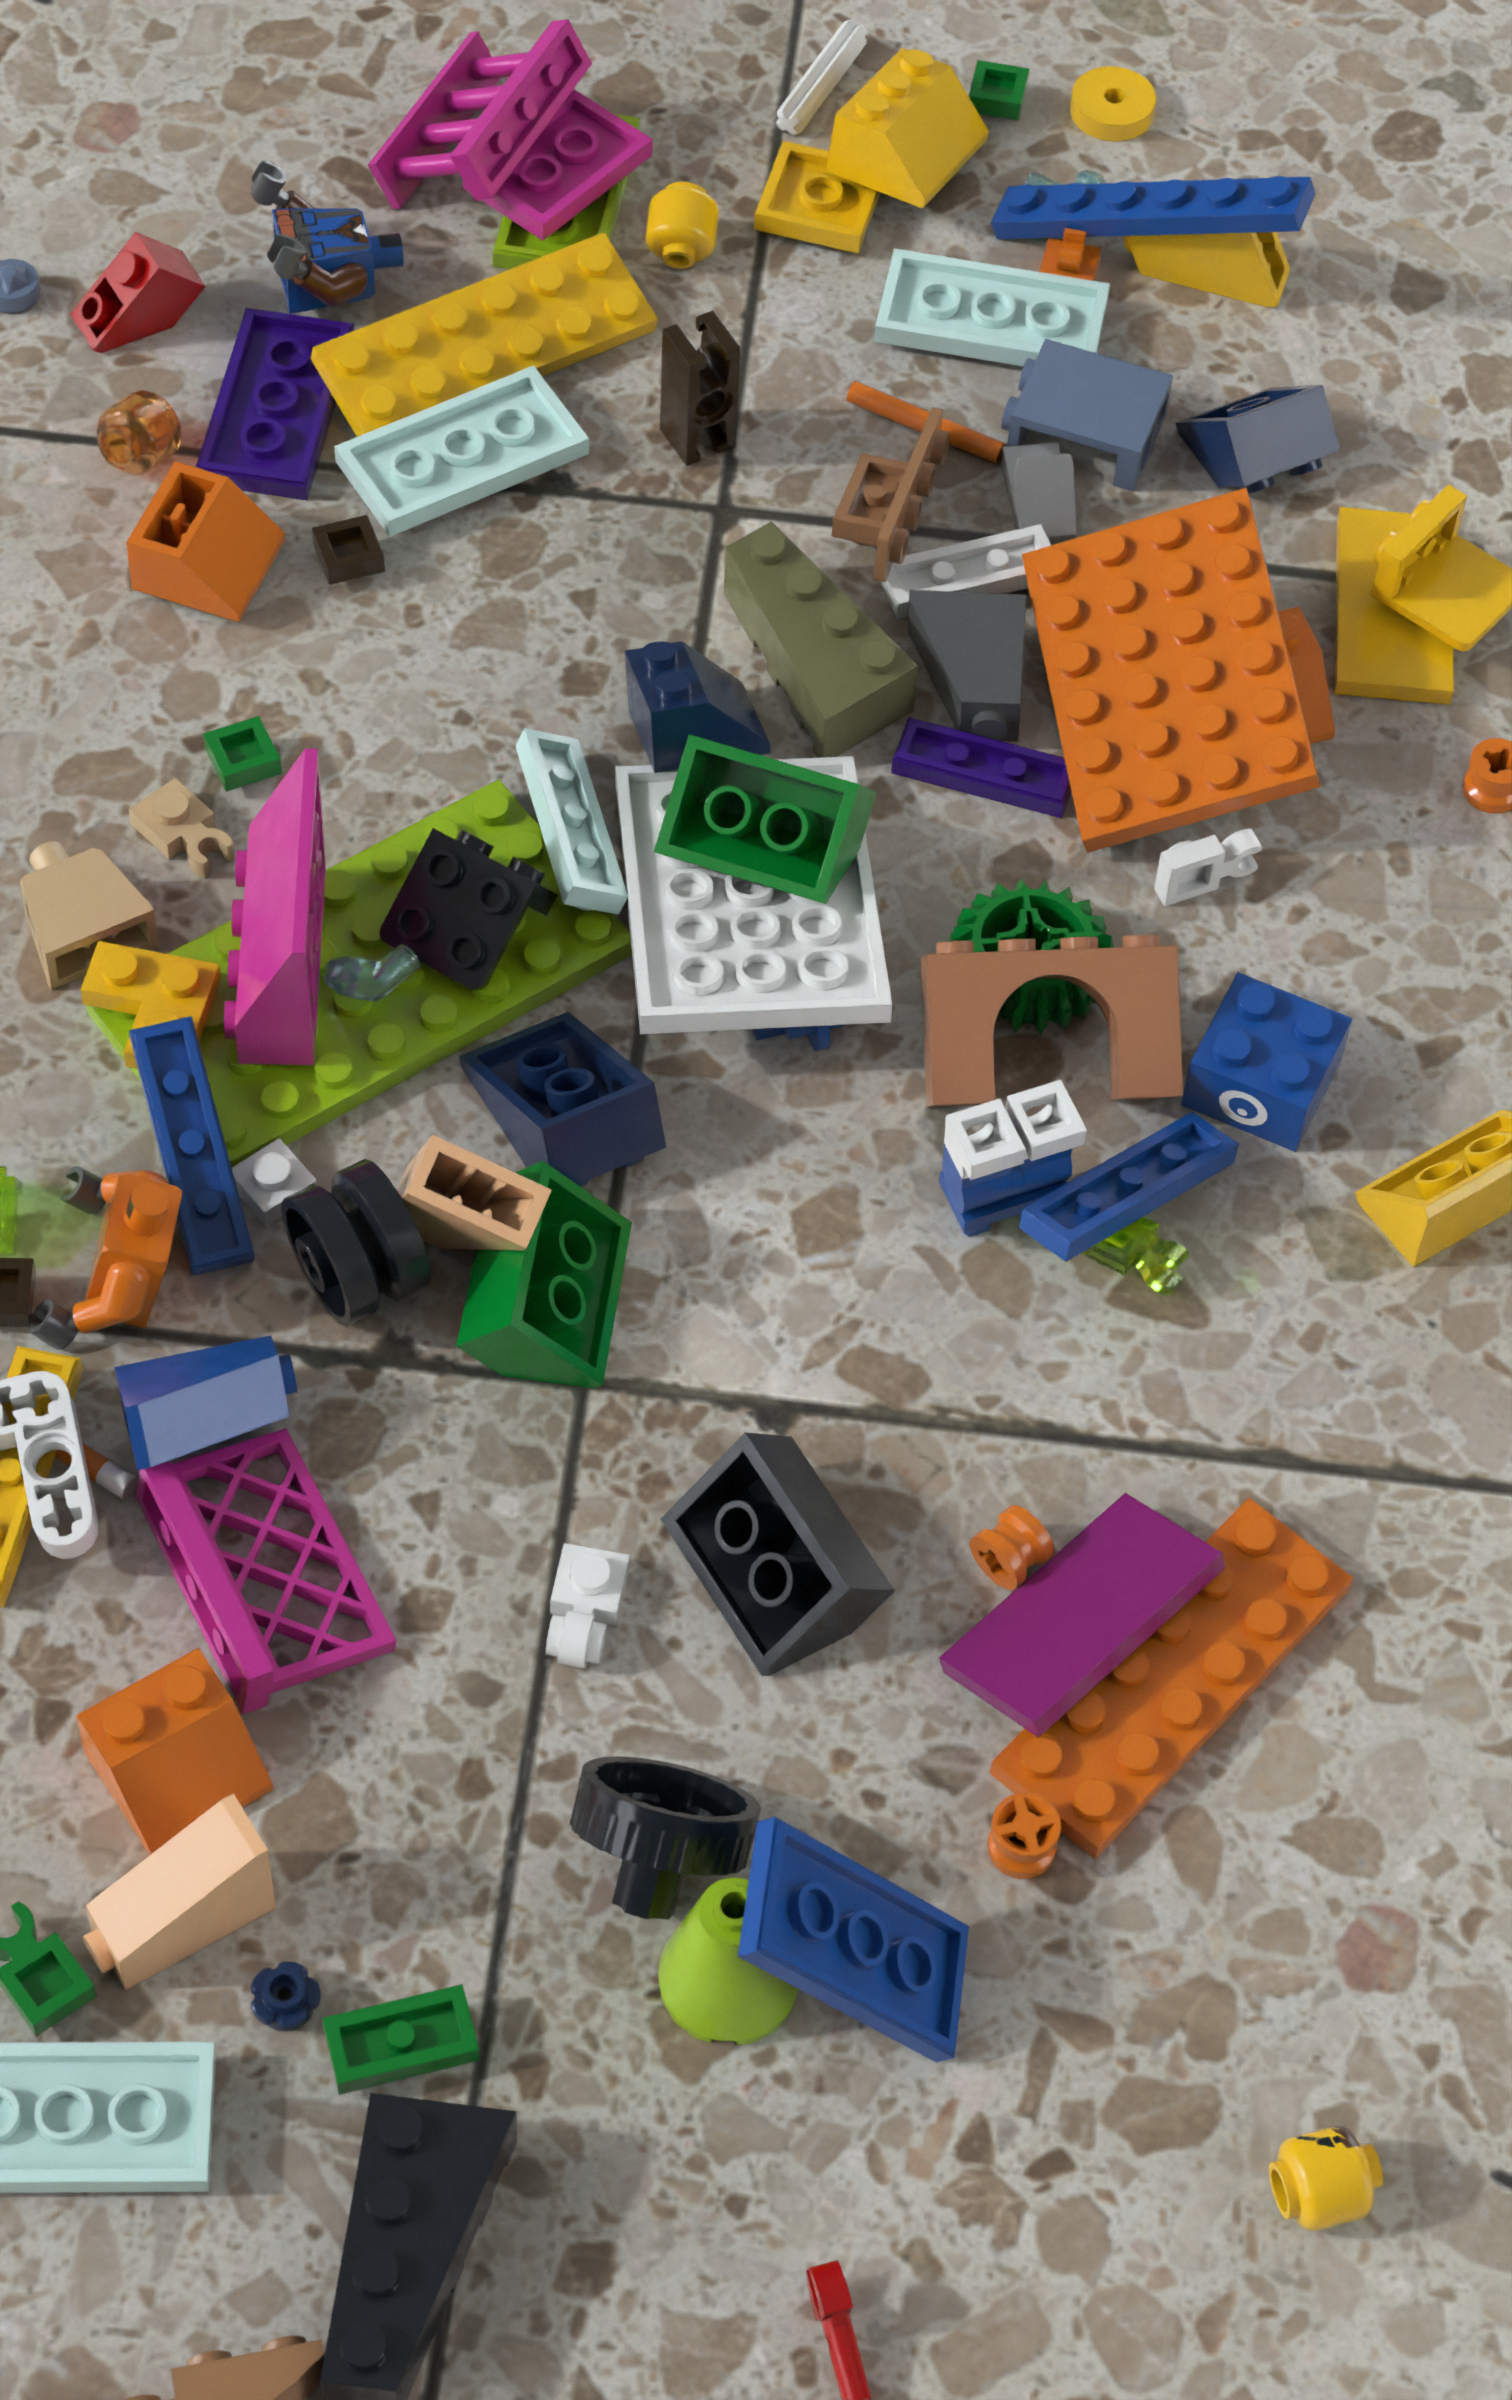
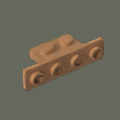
M931 408L909 463L861 453L833 517L831 537L853 541L863 546H877L873 577L875 581L885 583L893 563H903L908 547L909 530L916 531L921 517L923 497H930L935 482L937 465L944 464L949 446L950 432L941 430L943 409Z

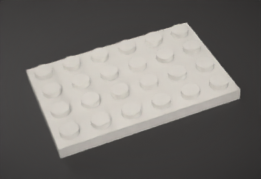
M853 756L775 759L858 784ZM651 765L615 766L616 794L625 885L628 894L627 906L640 1034L891 1022L892 999L866 833H864L858 854L827 904L655 853V845L678 769L654 773Z

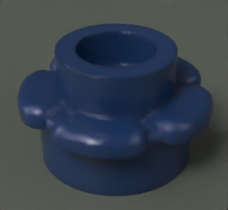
M291 1961L281 1962L275 1969L264 1968L255 1976L250 1988L252 1995H254V1999L251 2001L253 2014L260 2022L278 2031H292L303 2026L312 2016L314 2009L318 2007L321 1998L318 1981L308 1976V1970L305 1966ZM281 1990H289L292 1993L291 1997L287 2000H281L278 1997V1993Z

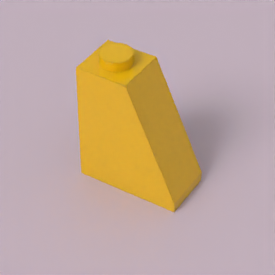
M1277 232L1123 236L1125 248L1129 253L1133 254L1140 275L1263 307L1278 306L1291 270Z

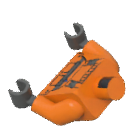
M74 1166L68 1170L66 1177L78 1184L71 1194L61 1196L60 1199L63 1202L93 1215L98 1213L106 1203L107 1205L85 1300L74 1304L72 1312L67 1311L51 1299L44 1300L34 1310V1315L43 1322L31 1328V1334L50 1347L62 1350L74 1340L78 1331L88 1334L120 1323L146 1328L168 1263L183 1192L179 1187L168 1184L161 1174L141 1169L108 1173L101 1178L79 1166Z

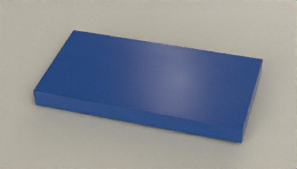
M777 1817L758 1821L738 1957L934 2062L955 2058L969 1926Z

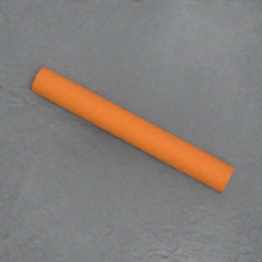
M858 381L852 383L847 393V402L918 432H922L930 411ZM943 417L941 430L950 432L949 445L992 463L999 464L1002 457V449L1006 446V443Z

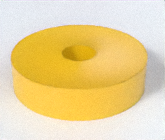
M1115 66L1095 68L1081 75L1073 86L1070 103L1071 118L1079 129L1094 138L1105 141L1134 139L1146 132L1153 122L1156 93L1152 84L1144 76L1133 70Z

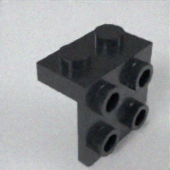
M433 828L381 925L379 934L382 941L467 988L478 991L487 986L527 908L530 907L547 916L558 894L540 885L545 873L523 861L512 857L506 867L489 858L494 846L461 829L455 840Z

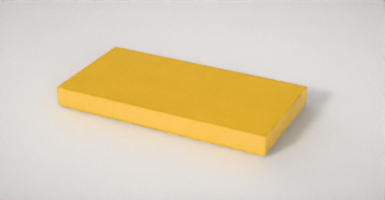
M1348 507L1339 508L1336 533L1334 694L1447 705L1451 703L1454 692L1453 647L1371 596L1378 563L1374 561L1375 553L1382 540L1390 532L1394 531L1398 534L1408 524L1412 513Z

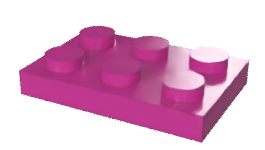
M573 89L493 198L482 201L544 241L653 155V139ZM462 179L463 189L470 192L464 180Z

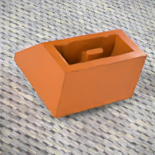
M174 461L126 542L132 589L239 622L286 541L285 532L229 477Z

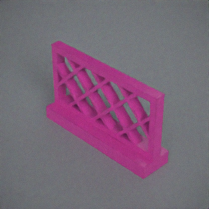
M287 1428L174 1464L167 1461L139 1471L136 1500L242 1715L268 1706L271 1693L394 1652L397 1640ZM277 1453L287 1470L281 1486L246 1473L252 1461ZM208 1476L229 1484V1487L220 1505L193 1496L186 1482ZM292 1484H294L297 1492L290 1489ZM239 1488L273 1501L264 1522L229 1509ZM282 1505L310 1515L314 1527L308 1539L273 1526ZM204 1518L212 1521L209 1527ZM221 1525L256 1537L247 1559L219 1549L215 1537ZM320 1536L325 1545L317 1542ZM266 1541L301 1554L291 1576L256 1563ZM310 1558L338 1569L342 1580L336 1592L300 1579ZM231 1572L239 1574L236 1581ZM248 1578L284 1591L274 1613L246 1603L242 1591ZM347 1589H348L350 1595L352 1596V1598H349V1597H346V1596H345V1594H346V1592H347ZM293 1595L329 1608L319 1630L283 1617ZM337 1612H341L364 1621L372 1636L351 1643L330 1635L328 1632ZM258 1626L266 1628L264 1635H262ZM275 1633L311 1645L306 1659L279 1668L269 1649ZM320 1649H322V1650H324V1651H327V1652H324V1653L319 1654Z

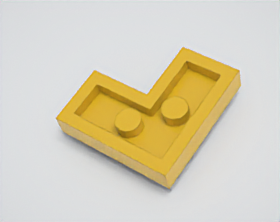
M98 941L80 990L82 1003L87 1006L136 1015L131 1030L192 1016L199 1042L221 980L220 967L216 963ZM128 1038L123 1052L125 1067L137 1069L130 1038Z

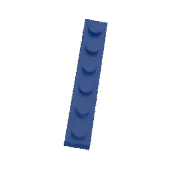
M1275 176L1271 178L1248 179L1222 178L1217 180L1187 181L1175 179L1156 182L1122 181L1118 183H1070L1065 185L1035 186L1024 184L1008 186L991 221V225L997 239L1063 238L1065 228L1086 231V237L1295 232L1301 230L1316 193L1310 176Z

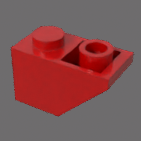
M135 232L70 315L92 350L103 353L173 328L206 286L182 250Z

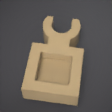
M177 778L172 779L129 809L130 824L169 860L181 851H184L188 855V864L191 871L201 878L206 879L210 876L209 860L204 854L217 852L228 862L234 859L233 841L226 832L216 828L214 812Z

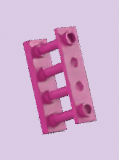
M569 19L552 21L530 51L523 53L492 56L478 31L468 34L368 164L369 169L393 209L402 208L424 178L460 174L475 201L493 198L592 65ZM509 77L504 85L495 86L500 78ZM484 110L479 118L469 119L475 111ZM459 143L453 152L444 153L450 144Z

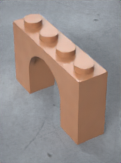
M1160 935L1122 936V947L1098 948V937L1061 938L1060 949L1036 950V939H1007L998 941L997 952H974L973 941H946L936 943V954H926L920 958L926 1107L980 1105L996 1100L993 1034L997 1015L1005 1000L1018 987L1028 981L1043 978L1059 979L1078 986L1089 994L1100 1007L1106 1020L1109 1034L1111 1100L1183 1097L1178 945L1160 946Z

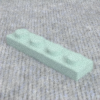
M524 728L516 744V750L563 904L586 911L597 910L619 915L628 898V894L579 740Z

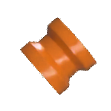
M1490 738L1481 741L1473 748L1468 764L1469 769L1466 772L1462 785L1463 795L1469 804L1486 813L1509 811L1512 809V741L1503 738Z
M1017 1505L1007 1507L998 1515L997 1526L992 1530L983 1529L970 1539L969 1545L975 1561L983 1572L994 1583L1007 1590H1014L1026 1580L1027 1570L1032 1565L1041 1566L1054 1556L1055 1551L1053 1541L1041 1522L1029 1511Z
M1031 1792L1016 1793L1004 1798L995 1809L987 1841L988 1855L997 1869L1003 1874L1016 1879H1032L1043 1874L1052 1865L1061 1833L1060 1815L1055 1806L1044 1797ZM1013 1836H1015L1019 1840L1025 1842L1026 1848H1024L1023 1845L1016 1843L1014 1840H1010L1013 1838Z

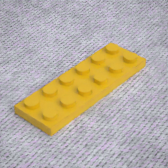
M603 232L312 348L311 361L358 437L531 366H534L543 377L655 331L658 318L607 235Z

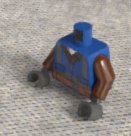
M266 160L260 162L252 175L251 195L258 204L270 206L274 203L276 205V209H272L274 241L267 253V257L273 263L275 271L280 276L289 314L330 306L337 307L341 304L370 299L375 294L374 269L402 267L404 265L400 233L369 236L361 210L356 208H314L293 190L287 193L281 190L287 181V175L278 165Z

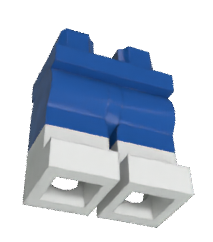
M1061 1080L1007 1096L1006 1109L999 1098L946 1115L942 1161L943 1171H940L939 1184L964 1234L968 1237L989 1231L992 1223L1022 1215L1024 1207L1068 1183L1067 1180L1072 1176V1148L1084 1145L1087 1129ZM1047 1104L1037 1114L1027 1117L1025 1112L1030 1108ZM987 1123L977 1133L967 1135L966 1130L976 1124Z

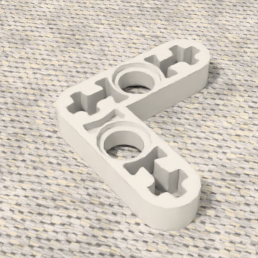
M47 1371L31 1372L0 1380V1451L15 1447L18 1449L31 1522L43 1549L51 1556L61 1559L78 1557L86 1553L94 1545L98 1536V1518L72 1397L65 1382L58 1375ZM48 1394L51 1400L48 1404L49 1413L43 1416H36L33 1410L36 1407V1397ZM11 1402L14 1408L12 1413L17 1423L9 1425V1419L2 1406L3 1403ZM53 1450L69 1453L72 1456L71 1465L63 1475L47 1479L36 1473V1465L44 1454ZM65 1497L66 1504L75 1520L71 1527L72 1533L67 1536H60L56 1529L59 1526L60 1520L53 1498Z

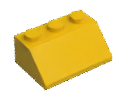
M902 48L835 114L825 171L923 209L987 141L989 130L950 65L934 60L927 52Z

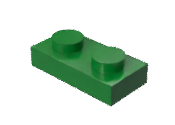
M463 1984L322 2018L323 2030L339 2095L480 2061L479 2047Z

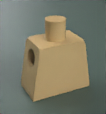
M50 841L41 844L31 853L29 860L35 871L23 876L20 880V887L29 928L51 990L86 976L98 941L144 950H152L159 947L154 909L103 850L91 848L69 857L60 842Z

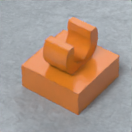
M1065 228L1063 240L1048 238L1040 272L1095 281L1102 247L1085 245L1086 231Z

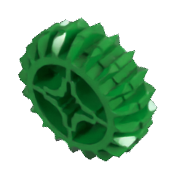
M1022 878L1015 885L1013 891H1009L997 883L991 892V897L977 893L975 900L972 901L971 908H962V912L957 918L954 932H951L949 941H973L974 952H997L998 941L1007 939H1036V950L1060 949V939L1069 937H1098V948H1114L1112 936L1106 934L1107 927L1104 916H1092L1093 910L1090 905V899L1073 903L1070 887L1057 894L1050 892L1047 880H1045L1038 889H1029ZM1051 978L1035 979L1022 984L1009 995L1000 1008L995 1023L1003 1018L1011 1020L1015 1034L1023 1026V1023L1034 1024L1041 1035L1044 1029L1047 1028L1049 1021L1054 1022L1065 1030L1068 1023L1071 1022L1072 1015L1085 1019L1087 1013L1091 1010V1005L1097 1003L1089 994L1072 983Z

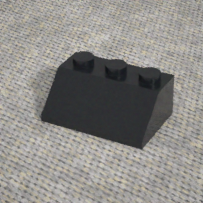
M745 1432L661 1518V1521L761 1676H770L852 1634L895 1592L791 1436Z

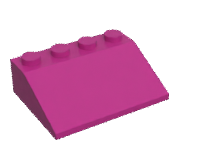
M304 749L250 823L247 850L236 851V887H245L244 900L233 899L232 936L241 937L240 950H229L228 985L229 987H237L236 1001H225L224 1036L225 1039H236L238 1064L314 1065L326 879V852L318 749Z

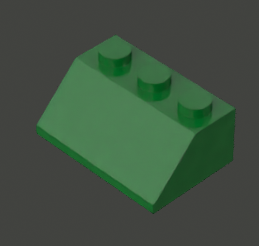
M689 734L654 852L827 904L860 850L877 792L854 782Z
M541 1161L515 1172L552 1189L530 1242L524 1251H475L456 1347L504 1377L594 1389L602 1386L604 1381L632 1222L559 1171Z

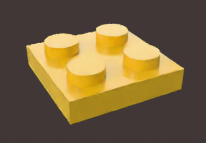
M783 140L755 212L754 230L859 254L881 192L825 171L828 150Z

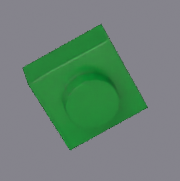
M977 60L969 92V98L977 112L992 117L1019 121L1028 85L1029 68Z
M260 716L203 733L205 750L226 792L282 774L281 758Z

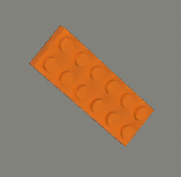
M1249 1497L1206 1541V1543L1222 1552L1225 1569L1039 1738L1024 1728L991 1763L990 1774L1014 1794L1031 1792L1044 1797L1052 1803L1060 1815L1061 1832L1093 1859H1096L1350 1590L1353 1580L1351 1575Z

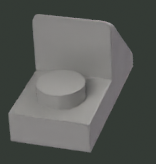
M1058 442L1003 447L1001 465L1016 530L1041 524L1050 544H1058L1077 538L1074 465L1071 454H1061Z

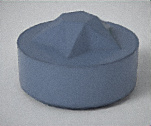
M1 260L0 311L17 313L29 309L40 297V285L36 269L31 264L22 260Z

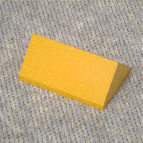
M1499 1110L1354 1192L1358 1204L1412 1267L1417 1266L1512 1211V1111Z

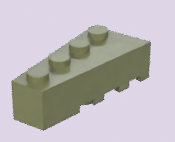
M772 521L726 547L724 595L753 646L759 647L767 661V671L776 686L781 685L791 702V712L801 729L805 728L814 743L813 751L817 758L837 757L913 712L918 665Z

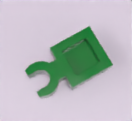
M18 1901L11 1905L20 1929L11 1937H0V1961L8 1962L0 1967V1986L37 2037L95 1999L97 1994L94 1984L57 1932L39 1943L36 1941L37 1929L33 1915L26 1905Z

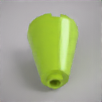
M737 1877L725 1878L709 1886L672 1934L660 1958L659 1986L662 2002L677 2025L694 2038L712 2043V2039L736 2041L735 2045L752 2044L777 2030L792 2012L799 1990L738 1957L749 1882L747 1879Z

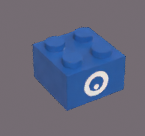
M1237 972L1190 1062L1181 1105L1296 1152L1342 1061L1353 1018Z

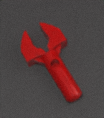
M838 2260L810 2267L806 2270L810 2301L815 2320L821 2321L829 2345V2353L841 2399L871 2400L868 2381L850 2317L851 2309L854 2307Z

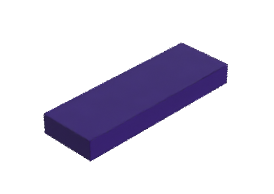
M908 717L892 760L891 774L1058 818L1063 817L1071 794L1065 758L911 717Z

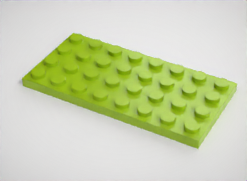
M498 779L326 870L314 1065L238 1064L236 1039H225L224 1036L225 1001H236L237 987H229L228 954L229 950H240L241 937L232 936V920L168 953L170 955L216 963L220 967L221 980L207 1017L199 1046L231 1167H234L278 1138L286 1146L623 961L632 956V946L629 930L615 914L597 910L586 911L563 904L540 826L501 780ZM433 828L455 840L461 829L494 846L489 858L506 867L512 857L523 861L545 873L540 885L558 894L547 916L530 907L527 908L491 979L482 990L475 991L467 988L386 944L380 938L379 931ZM86 1005L87 1013L124 1060L123 1052L129 1038V1030L132 1029L136 1015ZM130 1068L141 1082L138 1069Z

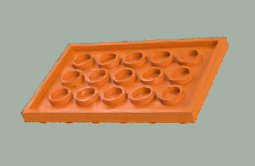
M1247 488L1022 554L1081 839L1087 853L1321 787Z

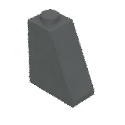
M910 590L908 634L957 730L999 741L1019 742L1026 595Z

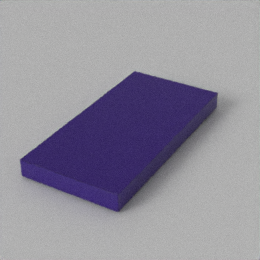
M246 308L196 467L229 477L242 491L308 500L336 405L334 397L311 361L312 348L355 331V324Z

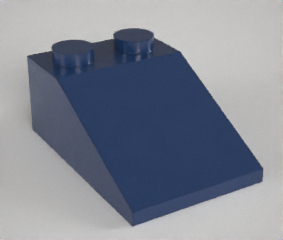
M569 1012L459 1056L461 1068L526 1168L544 1161L574 1183L583 1187L590 1179L619 1167L633 1166L641 1162L645 1156L667 1147L655 1083Z

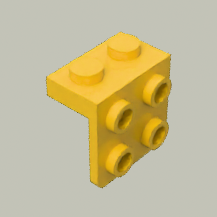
M1448 484L1432 501L1428 499L1421 501L1413 511L1408 524L1398 534L1392 531L1382 540L1374 556V561L1378 563L1371 596L1459 651H1469L1512 608V568L1457 535L1467 495Z

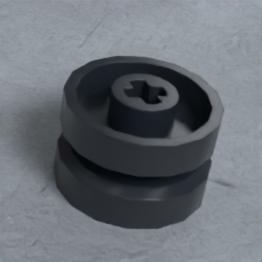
M363 1159L336 1172L332 1178L331 1193L318 1185L312 1184L283 1199L281 1203L282 1220L298 1264L313 1292L325 1310L337 1323L348 1327L376 1313L380 1307V1292L395 1301H400L426 1288L431 1282L428 1257L415 1222L392 1182L373 1161Z

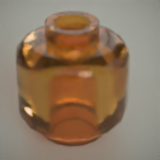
M146 390L131 392L110 406L101 414L96 427L98 446L102 456L113 467L132 475L148 473L177 451L182 439L181 423L175 410L161 396Z

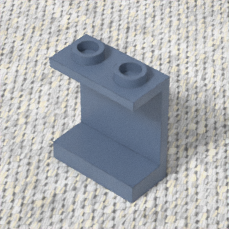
M1045 339L1036 360L1027 358L1018 386V390L1022 391L1019 398L1010 396L1006 404L1001 429L1009 431L1007 446L1022 445L1029 429L1117 454L1113 486L1134 492L1167 415L1173 375Z

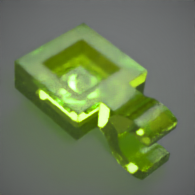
M1143 1216L1080 1254L1122 1275H1125L1135 1266L1151 1289L1159 1294L1170 1296L1183 1283L1184 1279L1183 1276L1170 1269L1176 1271L1187 1260L1189 1251L1177 1242L1158 1238L1160 1224Z

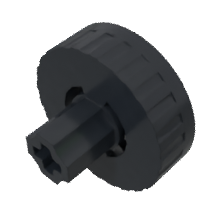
M601 1757L586 1762L582 1767L570 1825L573 1832L585 1842L622 1859L612 1900L613 1904L622 1908L624 1913L647 1920L652 1918L669 1920L675 1912L684 1874L724 1876L741 1872L742 1869L747 1867L761 1806L751 1794L740 1787L696 1769L645 1758Z

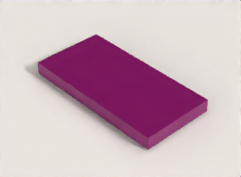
M1124 1493L941 1655L939 1660L943 1673L1039 1738L1225 1569L1223 1554L1129 1494Z

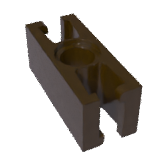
M713 310L696 317V329L699 332L702 331L701 344L697 350L677 324L662 329L660 430L686 466L700 461L697 442L699 431L702 428L712 438V448L716 453H722L736 447L741 348Z

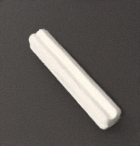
M852 20L842 23L778 109L777 116L779 119L776 121V125L781 131L787 130L792 135H797L803 131L867 44L865 36L868 32L863 24L857 25Z

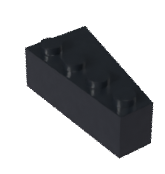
M370 2093L320 2379L323 2400H407L437 2331V2323L450 2293L454 2292L464 2268V2260L479 2225L482 2226L493 2201V2193L505 2166H508L517 2145L516 2111Z

